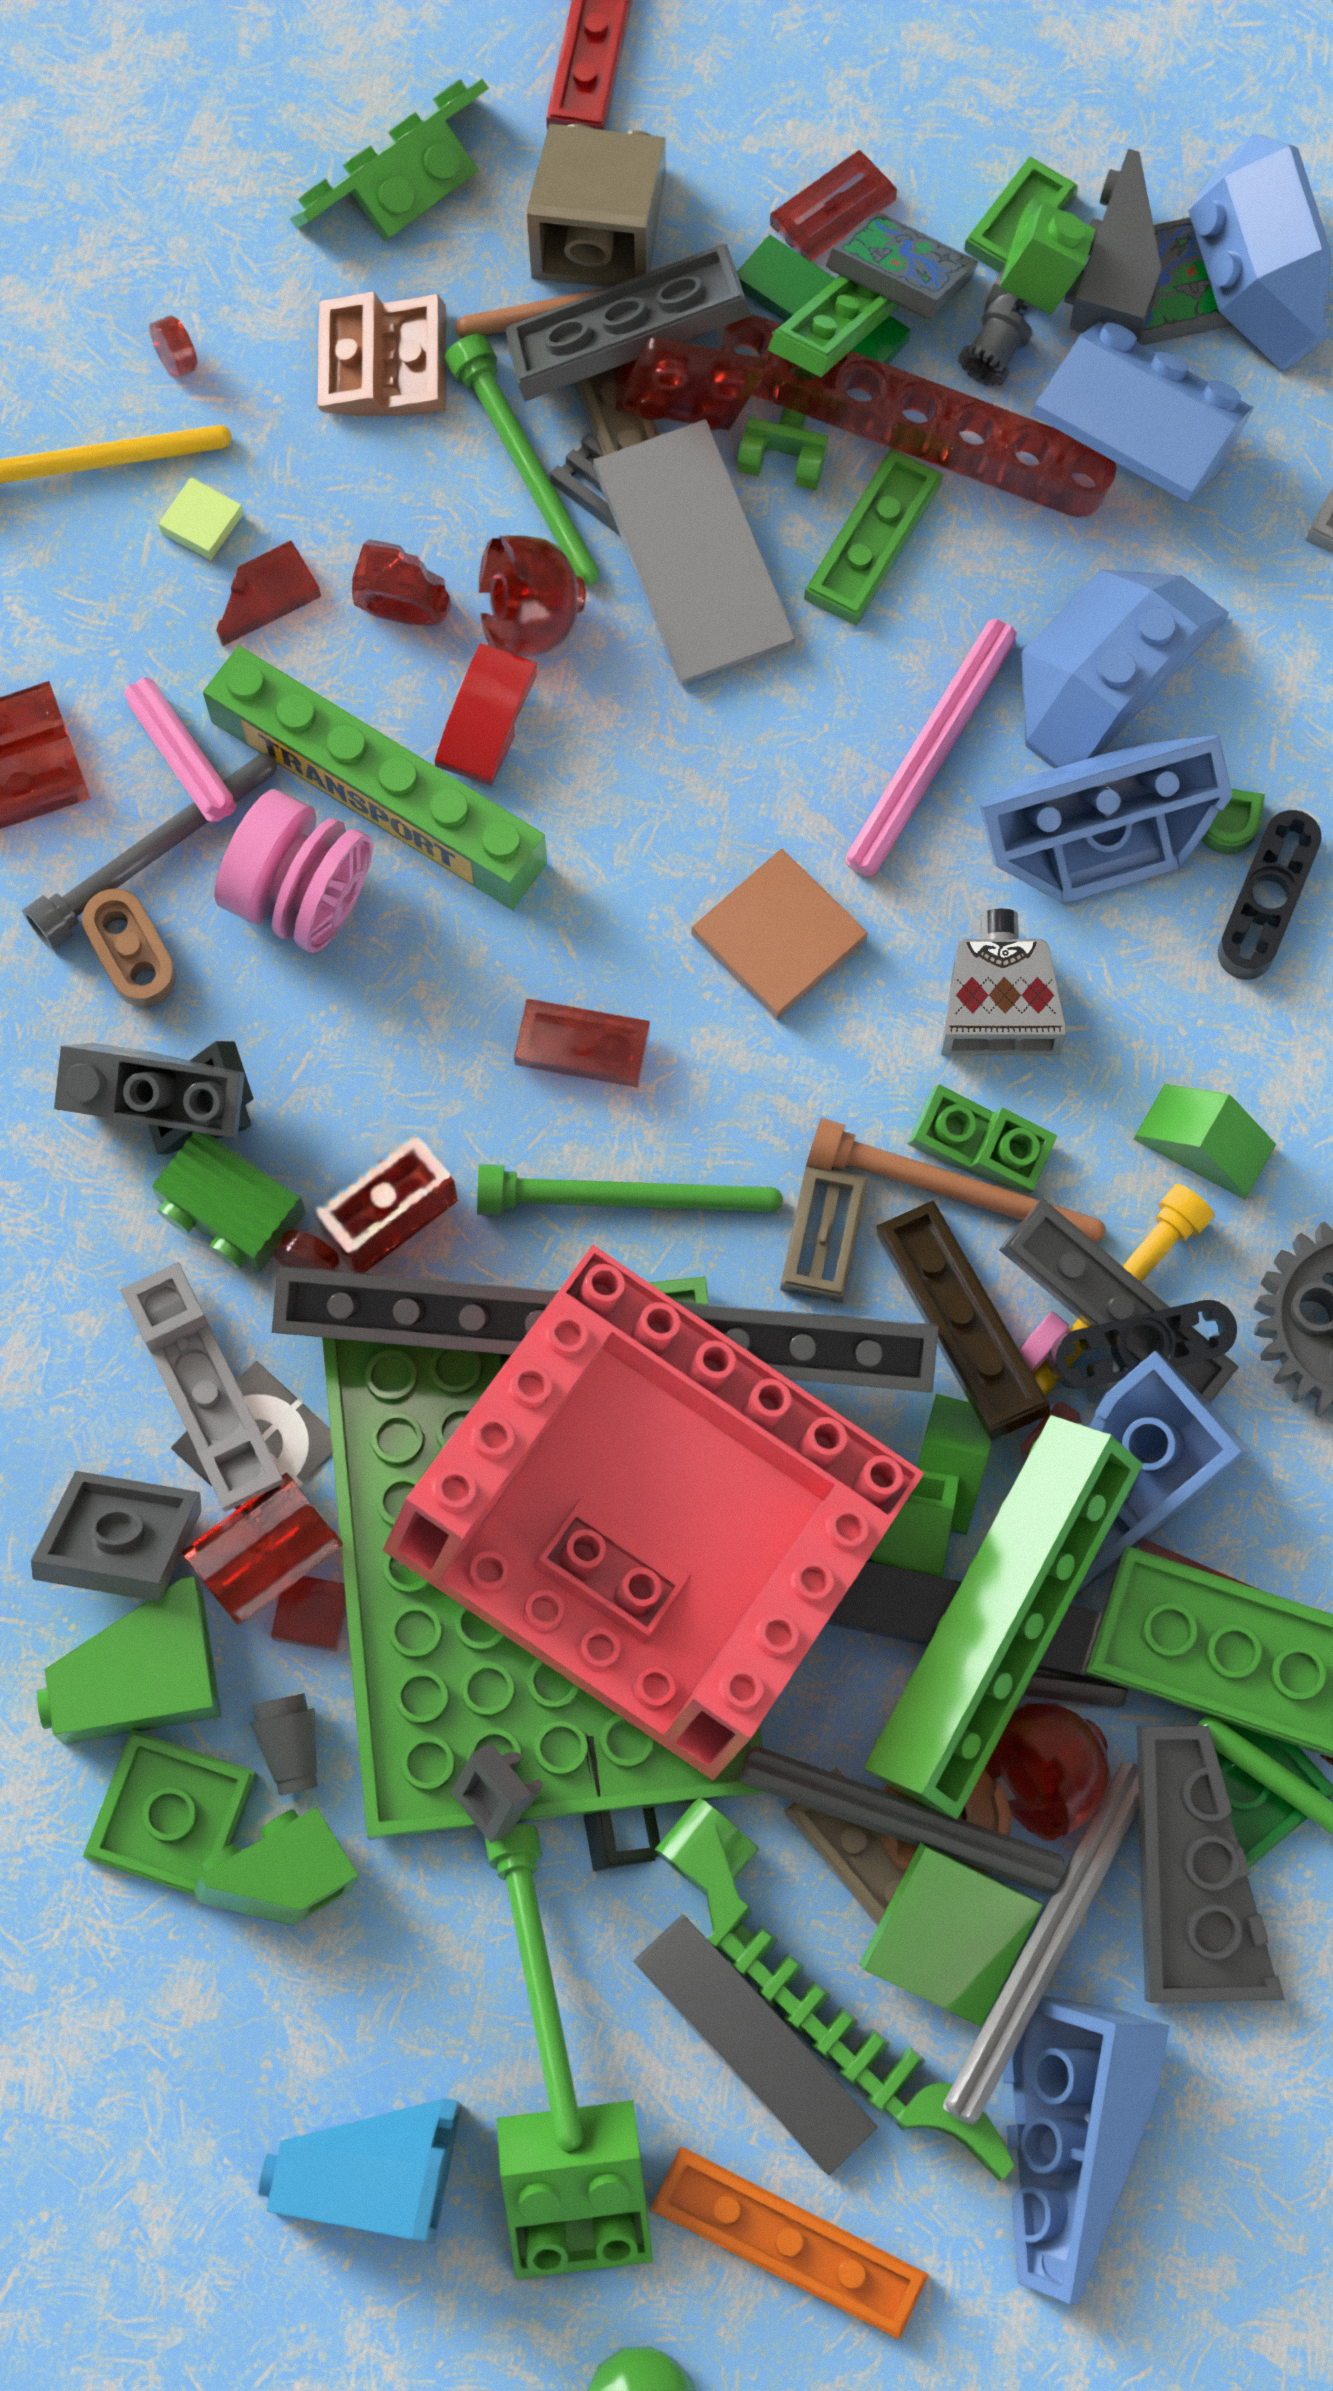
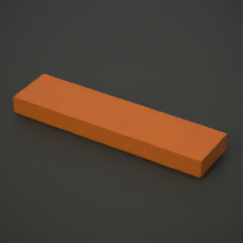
M680 2146L650 2208L654 2213L897 2339H900L929 2276L928 2273Z

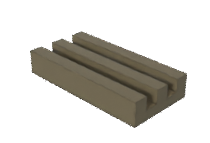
M806 1165L780 1290L793 1293V1289L804 1291L806 1296L818 1298V1295L831 1297V1301L843 1303L868 1177L836 1170L826 1171ZM820 1182L828 1184L810 1273L809 1276L797 1274L815 1184ZM845 1187L853 1189L835 1278L834 1281L822 1279L840 1188Z

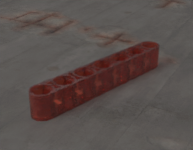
M751 314L750 317L728 324L724 329L717 362L719 375L725 383L745 393L1070 516L1084 517L1096 512L1103 503L1115 479L1116 464L1114 461L1056 428L853 351L846 354L822 377L815 375L814 379H799L790 370L800 366L768 350L774 331L782 324ZM741 346L751 347L760 356L750 359L738 355L734 349ZM854 388L861 389L867 392L872 399L864 402L857 401L850 397L846 391ZM903 411H919L925 415L928 421L923 423L912 422L906 418ZM959 432H974L982 438L984 443L977 445L968 443L963 440ZM1015 453H1030L1037 458L1040 465H1026L1017 458ZM1072 474H1085L1095 482L1096 486L1084 487L1074 480Z

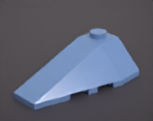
M1154 1351L1104 1395L1094 1412L1096 1415L1088 1426L1089 1428L1112 1435L1142 1462L1143 1466L1074 1598L1120 1561L1123 1548L1126 1545L1137 1548L1252 1453L1212 1404L1158 1351Z
M1042 1996L1003 2071L1004 2083H1013L1016 2124L1007 2125L1008 2149H1018L1020 2189L1012 2197L1018 2284L1068 2304L1080 2303L1158 2096L1170 2025L1115 2008Z

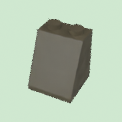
M549 124L527 209L531 278L612 287L650 272L666 172V137L651 136L646 132L638 130L627 132L599 130L585 124H570L568 126Z

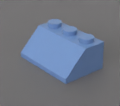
M1099 321L1078 337L1036 401L1030 414L1183 501L1188 502L1223 470L1254 407L1240 400V393L1230 385L1215 380L1208 382L1188 371V364L1176 355L1163 351L1155 353L1137 343L1136 335L1129 329L1119 324H1103Z

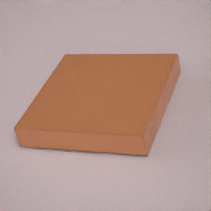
M781 848L694 924L691 935L778 1020L867 940L868 932Z

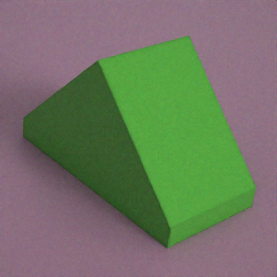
M1164 1084L1133 1139L1246 1200L1276 1146V1143L1230 1094Z
M936 1394L917 1468L959 1476L951 1531L967 1535L992 1441L970 1402Z

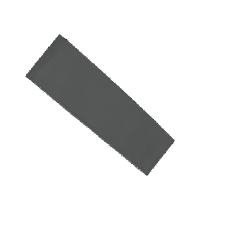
M681 1914L633 1960L634 1964L713 2053L730 2068L769 2114L779 2121L828 2176L878 2128L792 2030L685 1915Z

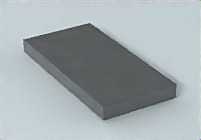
M721 244L507 326L508 328L505 330L517 383L526 402L750 317L751 313L727 244Z

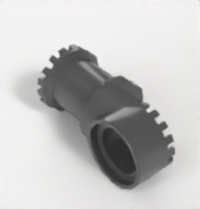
M1006 265L999 273L988 295L984 308L985 313L982 317V330L974 343L964 346L958 356V363L962 364L964 370H969L967 375L971 377L976 374L975 381L980 382L983 378V384L989 386V384L991 386H995V384L998 386L1003 385L1009 375L1007 365L1018 347H1025L1033 335L1032 328L1025 322L1023 314L1019 312L1020 309L1026 311L1028 306L1023 304L1024 300L999 288Z

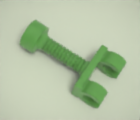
M790 362L795 366L781 420L777 424L748 417L746 430L738 452L737 462L739 464L737 471L759 476L766 449L799 456L794 485L816 490L827 455L828 436L802 430L817 375Z

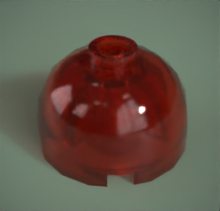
M519 534L492 538L487 543L483 553L479 574V593H490V606L493 614L480 613L487 643L491 647L520 657L545 654L566 639L574 626L577 613L583 611L586 602L584 581L580 576H576L573 564L560 547L544 538Z
M1027 1703L1017 1707L984 1768L991 1779L994 1777L997 1779L1001 1776L1016 1797L1014 1800H1008L1012 1816L1029 1832L1045 1841H1054L1060 1836L1064 1838L1079 1829L1102 1807L1109 1792L1110 1764L1107 1755L1108 1745L1104 1734L1091 1720L1083 1719L1078 1713L1057 1703Z

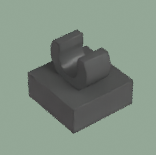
M493 1744L471 1754L451 1791V1794L490 1843L511 1834L523 1811L533 1805L544 1785L540 1779L533 1780L525 1785L515 1773L523 1759L520 1754L511 1752L502 1756Z

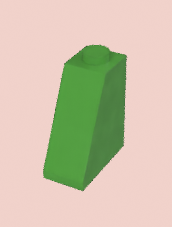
M191 1576L179 1579L166 1588L161 1602L146 1601L45 1668L47 1688L37 1690L38 1712L43 1729L52 1728L53 1735L65 1745L127 1734L131 1729L144 1731L221 1717L204 1593L196 1577Z

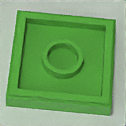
M131 1729L83 1857L98 1864L197 1897L194 1890L199 1875L205 1873L201 1865L216 1852L233 1844L258 1774L250 1769Z
M920 1842L859 1965L865 1971L982 2027L1043 1904L1037 1899Z

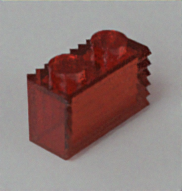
M410 1136L409 1145L400 1144L399 1152H389L388 1160H379L378 1168L369 1167L368 1176H358V1184L348 1183L347 1192L338 1191L337 1200L328 1199L327 1207H317L316 1216L323 1237L352 1272L366 1273L459 1200L456 1195L455 1181L419 1137Z

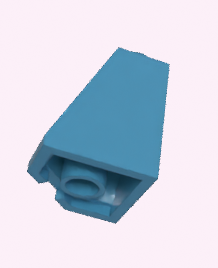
M444 2098L281 2140L278 2155L267 2154L261 2172L258 2194L259 2196L269 2198L266 2212L435 2244L462 2104L458 2101Z

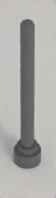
M260 754L223 780L233 795V801L237 802L273 776L277 770V762L269 754ZM191 803L61 897L56 893L49 899L44 895L39 897L22 910L26 920L42 942L49 949L54 950L73 936L71 929L79 924L77 917L83 913L87 902L94 895L107 889L118 888L209 821L206 820L196 803Z

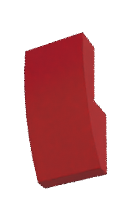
M482 643L479 644L446 723L434 760L435 767L492 786L515 738L514 723L537 677V662Z

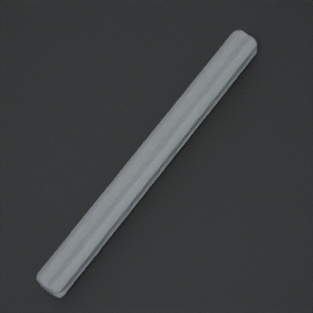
M1124 1762L1117 1770L1065 1869L1059 1885L1054 1890L943 2103V2109L953 2118L963 2123L973 2125L980 2118L1139 1811L1138 1765L1135 1763Z

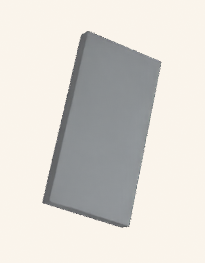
M706 419L594 459L593 468L681 686L794 644L795 636Z

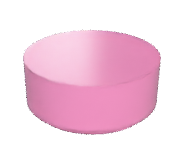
M1053 1311L1044 1318L1019 1347V1351L1032 1374L1048 1358L1049 1351L1057 1338L1070 1331L1068 1329L1070 1325Z

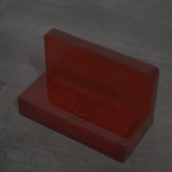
M287 1472L281 1475L284 1484L247 1501L185 1548L182 1553L236 1624L244 1622L338 1550L343 1544L338 1535L321 1518L295 1480Z

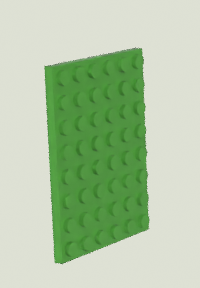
M706 1276L648 1282L675 1301L709 1304ZM322 1337L367 1838L374 1840L478 1828L451 1794V1791L471 1754L490 1744H493L502 1756L511 1752L520 1754L523 1759L515 1773L525 1785L536 1779H540L544 1784L533 1805L523 1811L517 1823L590 1815L602 1811L617 1812L693 1803L698 1798L704 1801L768 1794V1792L745 1785L741 1781V1770L747 1753L754 1746L763 1748L760 1725L747 1744L713 1781L383 1551L405 1499L511 1355ZM589 1736L594 1737L601 1795L597 1797L587 1737ZM587 1753H588V1757H589L590 1774H589V1768H588V1763H587Z

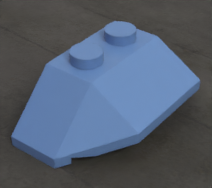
M1252 134L1216 167L1188 209L1219 312L1279 369L1288 370L1326 338L1327 320L1322 317L1329 294L1331 249L1298 147L1270 139L1263 135Z
M1100 569L1022 651L1021 669L1026 747L1054 769L1100 755L1227 619L1229 612L1183 576Z
M1211 735L1139 743L1020 779L980 805L994 865L1065 904L1180 869L1206 834L1219 810L1222 811L1233 795L1220 737Z

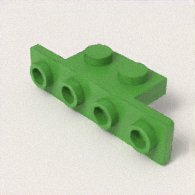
M461 79L457 80L433 98L438 109L424 120H421L417 112H414L389 130L388 134L394 142L378 154L370 145L347 161L343 167L349 175L331 187L325 178L301 195L297 200L303 209L290 218L295 227L299 228L310 222L350 192L384 241L479 172L446 120L489 89L484 80L480 79L468 87L465 86Z

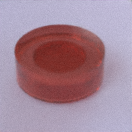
M168 315L151 323L149 326L151 339L156 353L168 374L173 379H178L195 371L197 367L196 352L186 329L179 319Z
M300 1230L285 1231L273 1251L275 1259L282 1266L337 1270L340 1265L339 1256L332 1247L321 1239Z

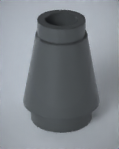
M305 1693L252 1705L256 1722L250 1723V1726L274 1783L277 1784L279 1796L318 1787L315 1774L317 1773L315 1708L308 1709Z

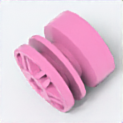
M271 789L260 796L246 813L235 831L221 862L216 878L214 897L217 906L252 924H261L273 914L272 929L274 935L282 939L294 937L297 947L309 953H317L335 936L358 899L371 864L374 847L372 837L356 829H350L346 832L345 824L334 818L326 819L315 829L317 817L313 807L280 790Z

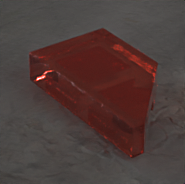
M292 540L238 566L231 585V595L226 610L216 628L218 640L222 647L321 597L318 584Z

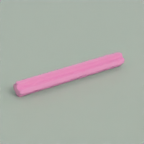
M992 619L984 627L849 849L846 864L855 872L865 877H872L879 870L1015 645L1017 632L1012 626L1005 624L999 619Z

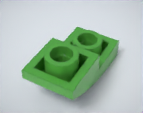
M938 1084L931 1090L907 1144L974 1175L1013 1189L1031 1193L1035 1189L1057 1135L1003 1107L993 1112Z

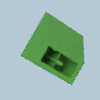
M634 2100L578 2107L584 2138L581 2146L573 2151L563 2150L557 2144L550 2111L497 2118L500 2177L516 2280L653 2262Z

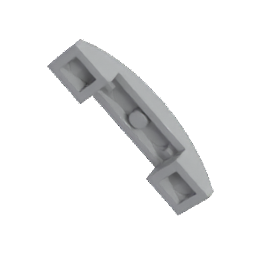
M175 1263L120 1289L193 1442L225 1512L284 1484V1480L180 1263Z

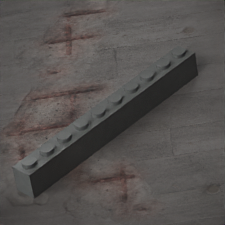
M281 1266L277 1267L271 1333L512 1355L559 1290ZM676 1301L789 1380L933 1393L939 1328L935 1324Z

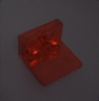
M650 338L638 359L617 367L616 410L636 413L639 417L648 420L664 418L693 424L706 419L710 430H730L765 373V359L660 338Z

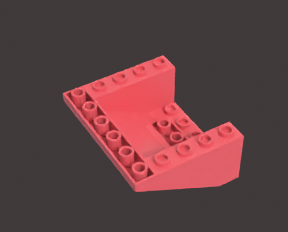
M592 1245L407 1496L383 1551L714 1781L752 1738L924 1475V1472L598 1247Z

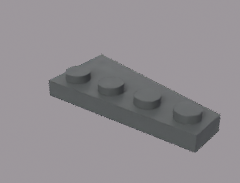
M1136 1726L1145 2001L1149 2003L1285 2000L1279 1977L1274 1973L1268 1952L1267 1943L1269 1941L1262 1916L1257 1912L1247 1876L1250 1873L1243 1848L1239 1847L1230 1813L1232 1808L1209 1726Z

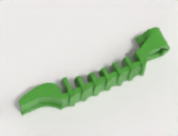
M701 1798L696 1799L655 1848V1852L675 1871L707 1896L713 1931L707 1940L733 1963L732 1966L745 1980L749 1979L758 1988V1995L769 2006H776L786 2015L784 2021L791 2029L797 2033L803 2032L813 2042L811 2047L815 2053L825 2060L830 2059L840 2069L838 2072L840 2077L850 2086L858 2087L867 2096L866 2101L868 2105L880 2114L886 2113L902 2130L929 2128L953 2136L978 2159L998 2182L1001 2179L1004 2180L1015 2165L1003 2139L984 2111L973 2125L963 2123L948 2114L943 2109V2103L953 2085L950 2083H934L924 2087L905 2106L897 2097L925 2062V2059L920 2054L907 2046L880 2081L870 2069L890 2045L887 2039L872 2029L852 2054L842 2042L857 2025L858 2020L841 2007L825 2027L815 2015L829 1999L830 1993L815 1981L811 1983L799 2000L788 1990L802 1972L804 1966L788 1953L772 1973L761 1963L778 1939L763 1926H760L755 1934L743 1926V1923L752 1914V1911L739 1898L734 1883L736 1877L757 1853L759 1848L713 1806Z

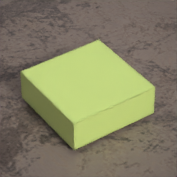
M190 477L158 525L161 534L212 561L244 514L241 504Z

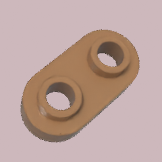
M107 889L94 895L87 902L83 910L82 924L89 942L117 993L124 1001L138 1007H149L162 1002L170 995L175 986L176 971L167 949L141 902L132 893L122 889ZM115 920L127 922L125 930L121 933L111 934L106 931L108 925ZM149 970L155 973V978L149 984L139 985L134 982L137 974L142 971Z

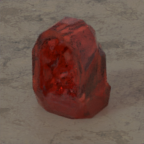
M368 539L363 544L352 580V597L355 606L375 617L412 625L430 626L439 624L448 616L452 603L446 591L444 578L429 571L418 556L405 553L401 545Z

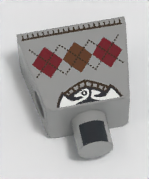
M1000 908L983 912L981 914V939H964L958 942L941 1041V1055H1060L1066 1037V1024L1047 941L1042 939H1019L1018 913L1014 910Z

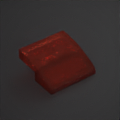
M50 681L0 697V829L91 799Z

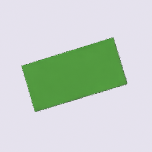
M1126 1545L1120 1557L1084 1674L1333 1758V1614Z

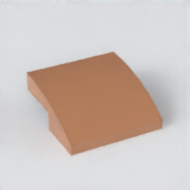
M375 292L319 301L317 407L321 412L357 416H388L445 411L446 362L444 356L446 353V305L439 294L382 303Z

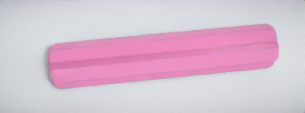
M144 677L136 684H130L125 690L128 705L206 820L217 823L225 816L232 815L236 809L233 795L154 680Z

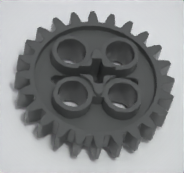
M1326 1222L1320 1223L1315 1231L1316 1244L1309 1237L1300 1233L1292 1243L1296 1256L1284 1250L1277 1254L1273 1262L1281 1273L1267 1271L1260 1283L1267 1291L1274 1295L1259 1296L1254 1304L1256 1311L1268 1315L1270 1318L1258 1322L1253 1330L1255 1336L1272 1338L1273 1340L1261 1353V1361L1280 1359L1283 1364L1273 1379L1274 1383H1283L1293 1378L1298 1383V1386L1293 1393L1292 1401L1296 1404L1309 1394L1317 1397L1315 1416L1319 1418L1331 1404L1333 1405V1286L1325 1283L1323 1277L1326 1275L1333 1278V1230ZM1314 1301L1321 1304L1327 1310L1329 1323L1315 1325L1308 1322L1300 1311V1303Z

